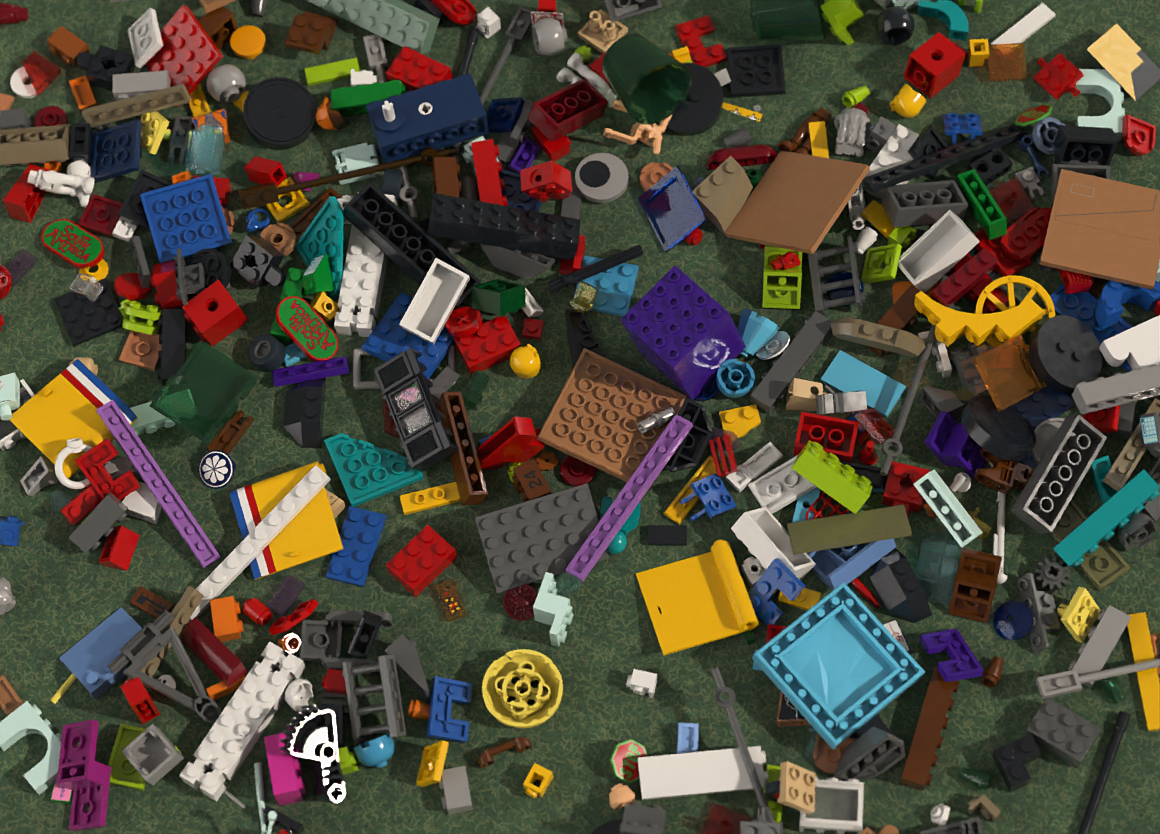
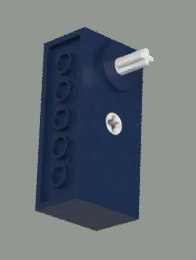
M471 73L366 105L369 122L384 163L418 156L426 147H433L438 150L489 134L487 116Z

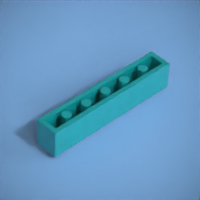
M1142 470L1054 547V551L1069 568L1072 566L1078 567L1084 561L1083 557L1088 552L1093 554L1100 547L1098 544L1103 539L1105 541L1109 540L1115 534L1113 531L1118 526L1120 528L1124 527L1130 521L1128 517L1133 513L1136 515L1145 508L1143 504L1148 500L1151 502L1160 495L1158 492L1160 486L1145 470Z

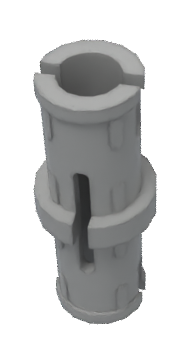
M672 407L659 413H653L651 417L637 423L638 429L644 434L653 428H659L665 422L672 420L676 413Z

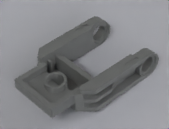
M333 610L323 621L302 620L300 659L304 661H320L326 670H342L344 662L355 661L356 667L378 663L379 661H372V659L341 658L342 627H357L363 611ZM371 612L382 617L380 627L392 626V614L387 612ZM378 671V672H372V673H366V674H378V675H380V671Z

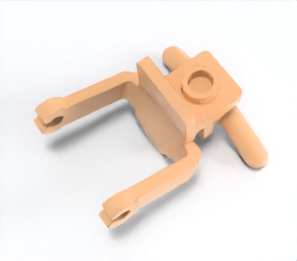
M614 100L612 106L614 109L638 116L640 120L632 126L629 136L609 128H605L603 136L625 142L628 145L636 144V141L639 140L653 147L654 154H659L663 138L661 134H664L672 112L667 110L659 125H656L655 122L648 124L644 118L646 113L642 109L624 104L619 100Z

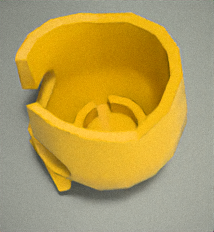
M906 83L889 105L892 112L896 111L898 115L904 118H912L919 114L926 103V99Z
M529 343L527 346L515 349L510 356V367L516 376L529 379L535 377L540 372L541 361L539 354Z

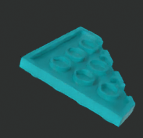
M329 197L295 247L307 268L313 258L328 254L334 291L328 292L325 295L335 301L340 294L343 278L344 210L336 197Z
M344 433L324 440L352 507L424 479L422 472L409 466L408 458L385 448L381 449L374 446V444L360 439L356 440Z

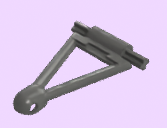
M166 610L153 623L148 622L120 649L121 653L107 667L116 675L131 661L132 664L123 674L131 678L139 677L144 685L195 711L207 723H215L221 715V710L208 696L174 627L171 626L163 635L160 633L174 620V617ZM171 643L198 698L194 700L140 670ZM214 713L215 717L210 718V715Z

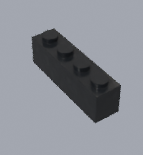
M163 309V316L159 317V326L162 327V333H159V344H162V350L158 351V361L161 362V368H158V379H161L163 386L185 385L187 319L183 315L186 312L184 309Z

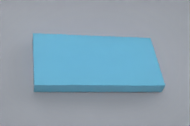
M841 350L820 380V382L838 392L866 391L867 408L885 418L888 417L906 389L905 385Z

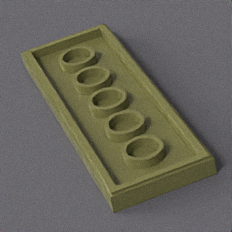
M1071 499L1050 534L1060 543L1088 517ZM1104 539L1098 544L1100 547L1093 554L1088 552L1083 557L1084 561L1078 566L1099 591L1131 569L1113 546Z
M904 505L787 524L793 555L912 535Z

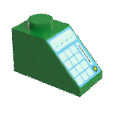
M328 254L313 258L303 274L302 280L305 295H316L320 292L328 293L334 291Z

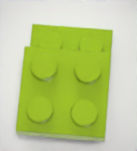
M829 0L821 5L823 10L822 16L831 25L829 28L833 35L837 36L841 43L843 41L847 45L854 43L847 28L864 17L856 0Z
M765 245L762 308L800 309L802 252ZM787 252H794L798 255L801 264L787 270L782 268L774 270L770 264L771 260L777 259V255L783 256Z

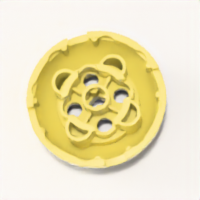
M519 649L507 652L506 655L495 660L489 666L483 679L482 694L487 709L495 719L509 727L526 729L544 723L556 712L563 695V682L557 667L547 656L537 651ZM519 678L520 681L515 685L511 683L512 679ZM533 681L539 682L537 688L531 686ZM513 696L516 698V701L507 702V699ZM529 700L536 702L533 706L527 705Z

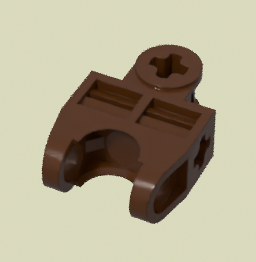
M981 448L980 455L991 465V469H977L974 477L986 487L1006 494L1011 488L1022 491L1034 470L1030 466L1021 464L1018 461H1008L999 458Z

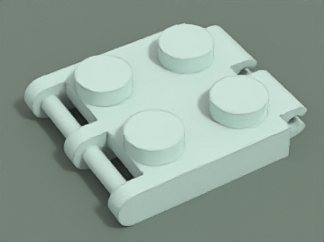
M363 143L332 151V155L337 163L335 167L339 174L343 173L342 170L348 172L379 165L374 145ZM375 173L342 180L339 183L347 184L375 177Z

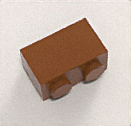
M62 26L47 39L49 51L55 56L60 55L62 60L68 65L72 64L76 67L78 65L77 56L82 52L90 53L88 45Z

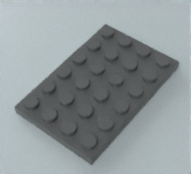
M588 483L474 517L496 593L541 580L546 572L553 575L566 572L565 569L599 523ZM606 550L597 562L609 559Z

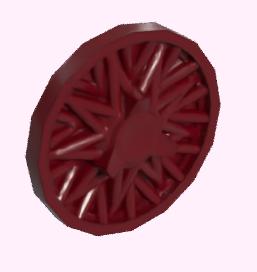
M56 106L42 108L34 118L35 127L67 125L68 122L65 111Z
M568 455L561 463L560 473L565 483L575 487L584 483L589 484L595 477L596 467Z
M526 584L509 589L503 598V607L506 614L517 621H526L534 616L533 606L538 595L537 592Z

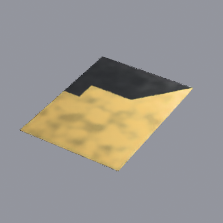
M1118 24L1114 25L1087 48L1135 101L1160 80V69Z

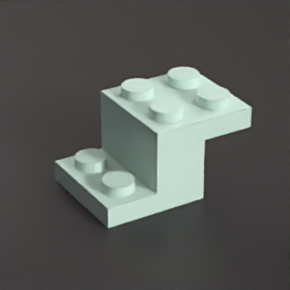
M546 572L533 606L535 621L552 626L549 632L551 645L559 648L560 643H564L567 636L566 626L572 622L574 615L572 613L573 607L570 605V599L556 595L557 589L555 588L554 575Z

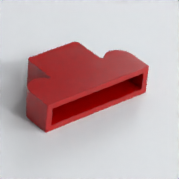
M512 418L476 449L481 470L502 468L504 462H527L545 447L543 442L537 440L541 430L534 428L531 418Z

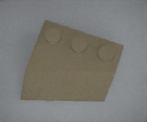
M730 156L699 184L688 198L725 235L726 230L746 202L753 186L745 170Z

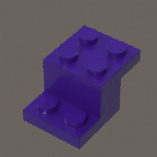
M941 411L924 443L944 465L962 467L971 478L975 479L976 470L983 469L987 463L985 458L980 455L982 447L971 438L963 424L956 423L948 412Z

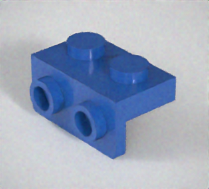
M16 516L0 517V544L18 546L20 526L24 525V521L18 520L19 517Z

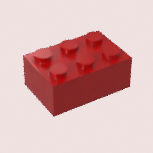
M406 46L403 47L386 72L387 81L401 80L406 88V92L452 79L450 67Z
M506 316L497 317L483 323L479 330L469 336L453 337L455 347L470 376L510 359L513 351L521 347Z
M801 411L793 456L799 455L810 440L811 442L819 443L825 452L836 455L840 461L852 462L859 422Z
M427 525L386 564L388 573L416 598L457 558L456 550Z

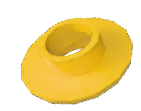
M103 259L95 265L98 267V270L94 273L89 272V266L84 267L85 269H79L80 277L90 284L106 278L108 265Z

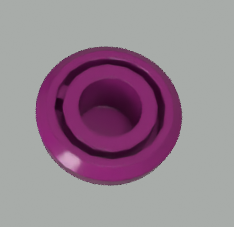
M296 171L294 173L296 183L318 179L320 176L318 173ZM311 188L303 189V191H311Z

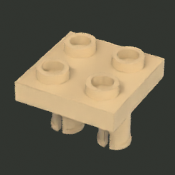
M600 9L590 13V20L578 32V37L603 54L605 52L608 53L628 32V28L619 21H610L609 15Z

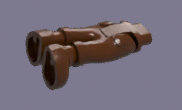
M819 108L817 112L814 111L799 126L790 141L782 140L779 143V150L809 155L812 151L809 122L825 121V126H827L832 114L823 108ZM806 137H808L806 141L802 144V146L799 149H797L800 146L801 142Z

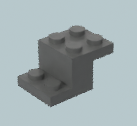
M970 342L968 346L955 348L948 354L950 363L956 367L962 386L975 394L1011 379L1009 372L1001 368L978 367V363L988 362V356L979 355V350L995 349L984 342L979 346Z
M635 802L630 803V805L625 804L620 834H664L667 821L666 810L657 805L643 807L642 804Z

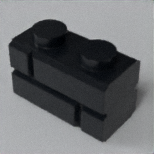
M363 611L349 644L348 653L367 659L382 623L381 616L369 611Z

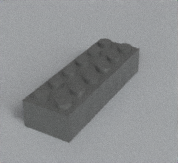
M1079 414L1066 417L1011 509V512L1039 534L1052 532L1107 437Z

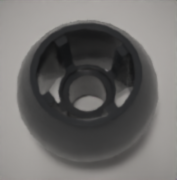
M902 7L887 8L876 19V34L885 44H903L913 35V17L909 11Z

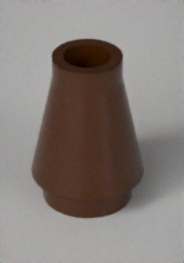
M993 657L984 669L981 676V683L983 685L994 688L999 684L1004 663L1001 658Z

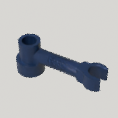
M1025 135L1020 139L1018 147L1022 152H1028L1036 169L1037 176L1041 181L1040 173L1043 172L1049 177V171L1044 168L1035 153L1033 138L1030 135Z

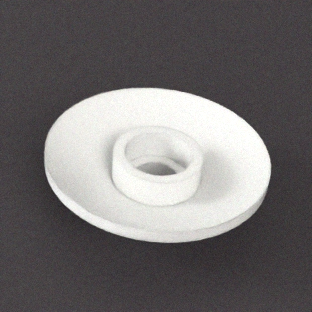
M778 331L756 353L757 357L767 360L779 356L788 346L790 336L785 331Z

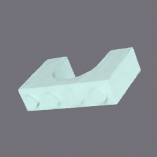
M1079 69L1084 76L1076 83L1075 87L1080 90V93H1092L1103 96L1110 103L1111 110L1102 116H1078L1075 126L1112 128L1118 141H1121L1122 119L1125 116V108L1121 106V103L1124 101V93L1120 90L1122 86L1106 69Z
M26 701L0 722V747L5 751L20 738L28 734H40L46 737L48 749L45 757L23 775L40 795L53 785L54 781H57L62 737L59 733L55 735L51 731L54 727L47 718L42 720L39 716L42 714L35 704L31 706Z

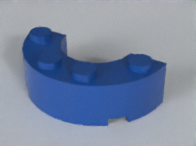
M1111 280L1108 281L1101 292L1095 309L1096 320L1100 328L1104 329L1117 324L1124 310L1121 304H1136L1147 312L1154 310L1156 303L1160 300V282L1155 281L1154 288L1151 290Z

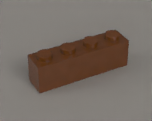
M456 157L433 158L434 193L459 197L461 180H458L457 175L460 174L459 163H456Z
M911 285L876 324L904 331L909 327L913 328L918 321L917 318L921 314L924 315L914 305L915 295L920 290ZM866 346L880 358L884 354L888 355L890 351Z

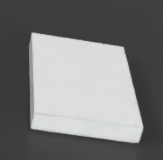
M149 8L128 29L135 66L139 68L163 47L156 12L154 9Z
M797 456L748 484L760 506L766 507L771 514L817 488V486L792 469Z

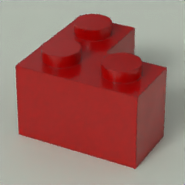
M175 260L154 264L153 271H150L151 285L156 287L157 294H154L156 304H160L161 310L183 306V301L178 299L176 292L178 287L176 284Z

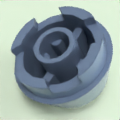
M1046 117L1038 121L1032 132L1034 146L1044 153L1054 154L1055 138L1060 125L1065 124L1052 117Z

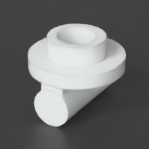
M958 473L950 489L954 492L968 491L971 486L970 476L967 473Z
M943 804L933 807L930 813L931 821L937 824L938 827L946 825L950 808Z

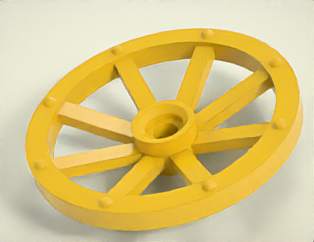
M1015 275L1001 277L986 286L976 302L974 314H982L986 298L1001 311L1016 307L1013 284H1020L1031 288L1020 304L1037 293L1046 306V309H1042L1044 310L1043 315H1047V320L1055 317L1054 304L1048 292L1034 280ZM1007 284L1009 308L991 293L997 287ZM1032 327L1028 331L1033 333L1036 327ZM996 335L994 338L991 336L985 341L995 349L1019 348L1024 349V354L1027 349L1029 350V345L1023 346L1021 337L1015 340L1016 347L1000 343Z

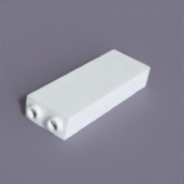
M761 746L748 747L762 789H764L765 784L768 783L767 771H763V763H766L765 751H761ZM739 748L638 758L642 800L754 789Z

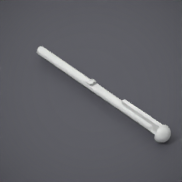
M998 492L996 503H998L997 534H993V555L1002 556L997 584H1002L1007 579V575L1003 574L1006 494Z

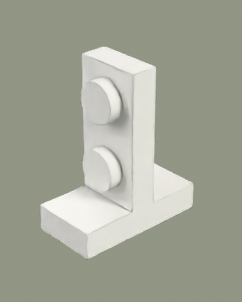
M929 331L918 333V337L923 339L924 344L926 343ZM935 337L932 354L933 356L937 355V371L942 373L943 378L950 377L952 367L946 346Z

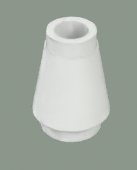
M866 226L864 229H861L856 240L858 254L860 255L877 240V232Z

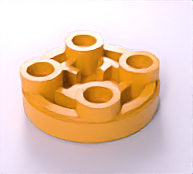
M251 25L242 26L231 35L230 46L236 56L252 60L264 51L266 38L263 31L258 27Z

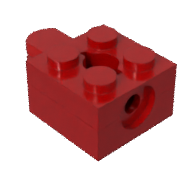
M548 161L520 170L522 192L539 200V202H547L551 198L565 199L572 192L570 171L554 161Z
M892 461L882 504L891 507L904 505L907 517H909L910 511L920 513L923 496L914 486V483L929 473L930 470Z

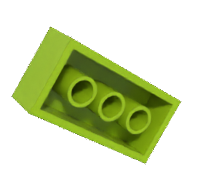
M809 440L792 466L793 470L854 514L859 511L869 498L873 487L868 478L857 475L851 466L843 465L839 462V458L836 455L828 454L815 441L811 442Z

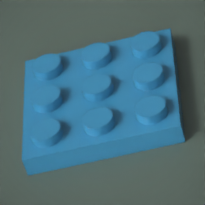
M584 256L581 269L603 259ZM622 263L578 282L572 307L624 316L629 311L639 266Z

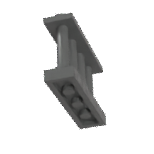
M847 236V246L821 251L816 249L814 254L808 253L815 311L825 317V310H828V308L856 303L859 311H863L862 303H865L864 292L860 291L855 253H858L857 242H853L851 236ZM850 253L851 262L826 267L819 266V260H822L824 257ZM852 269L853 279L826 284L821 282V277H824V274ZM854 286L855 295L832 300L823 299V294L826 291Z
M395 655L379 656L378 663L356 667L355 661L343 663L342 675L345 678L352 725L351 736L354 739V743L366 742V735L389 732L390 738L406 735ZM380 671L382 679L380 684L359 687L357 675ZM381 691L384 693V704L362 707L360 695ZM379 712L387 713V724L365 727L363 715Z

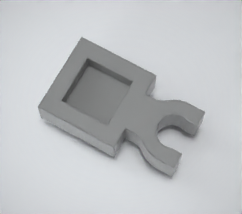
M1032 167L1015 173V177L1023 191L1029 190L1031 200L1035 199L1033 192H1038L1040 196L1044 195L1045 192L1038 186L1041 181Z

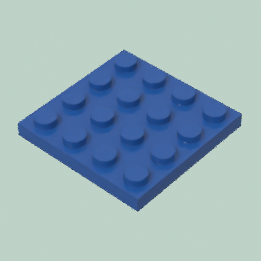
M212 174L140 194L160 263L175 260L174 256H177L178 248H181L183 258H187L203 249H218L232 245Z
M401 292L362 345V350L386 362L410 348L420 351L422 356L417 359L426 366L427 370L423 374L425 378L429 379L454 344V336L447 332L444 325L433 345L401 328L399 324L413 300V297Z

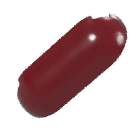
M765 144L721 148L709 156L707 171L716 170L730 156L741 167L772 164L778 154L772 147Z

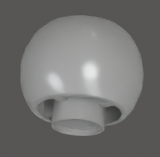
M542 18L532 26L533 42L539 55L553 57L562 52L564 42H567V33L565 27L561 26L558 20Z
M231 64L221 65L213 69L206 81L209 94L221 103H231L238 100L246 88L244 74L239 68Z

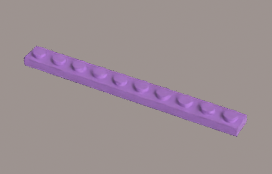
M114 400L96 409L99 417L202 567L205 569L219 560L221 556Z
M677 414L674 416L565 569L568 574L582 582L585 580L693 427L692 422Z

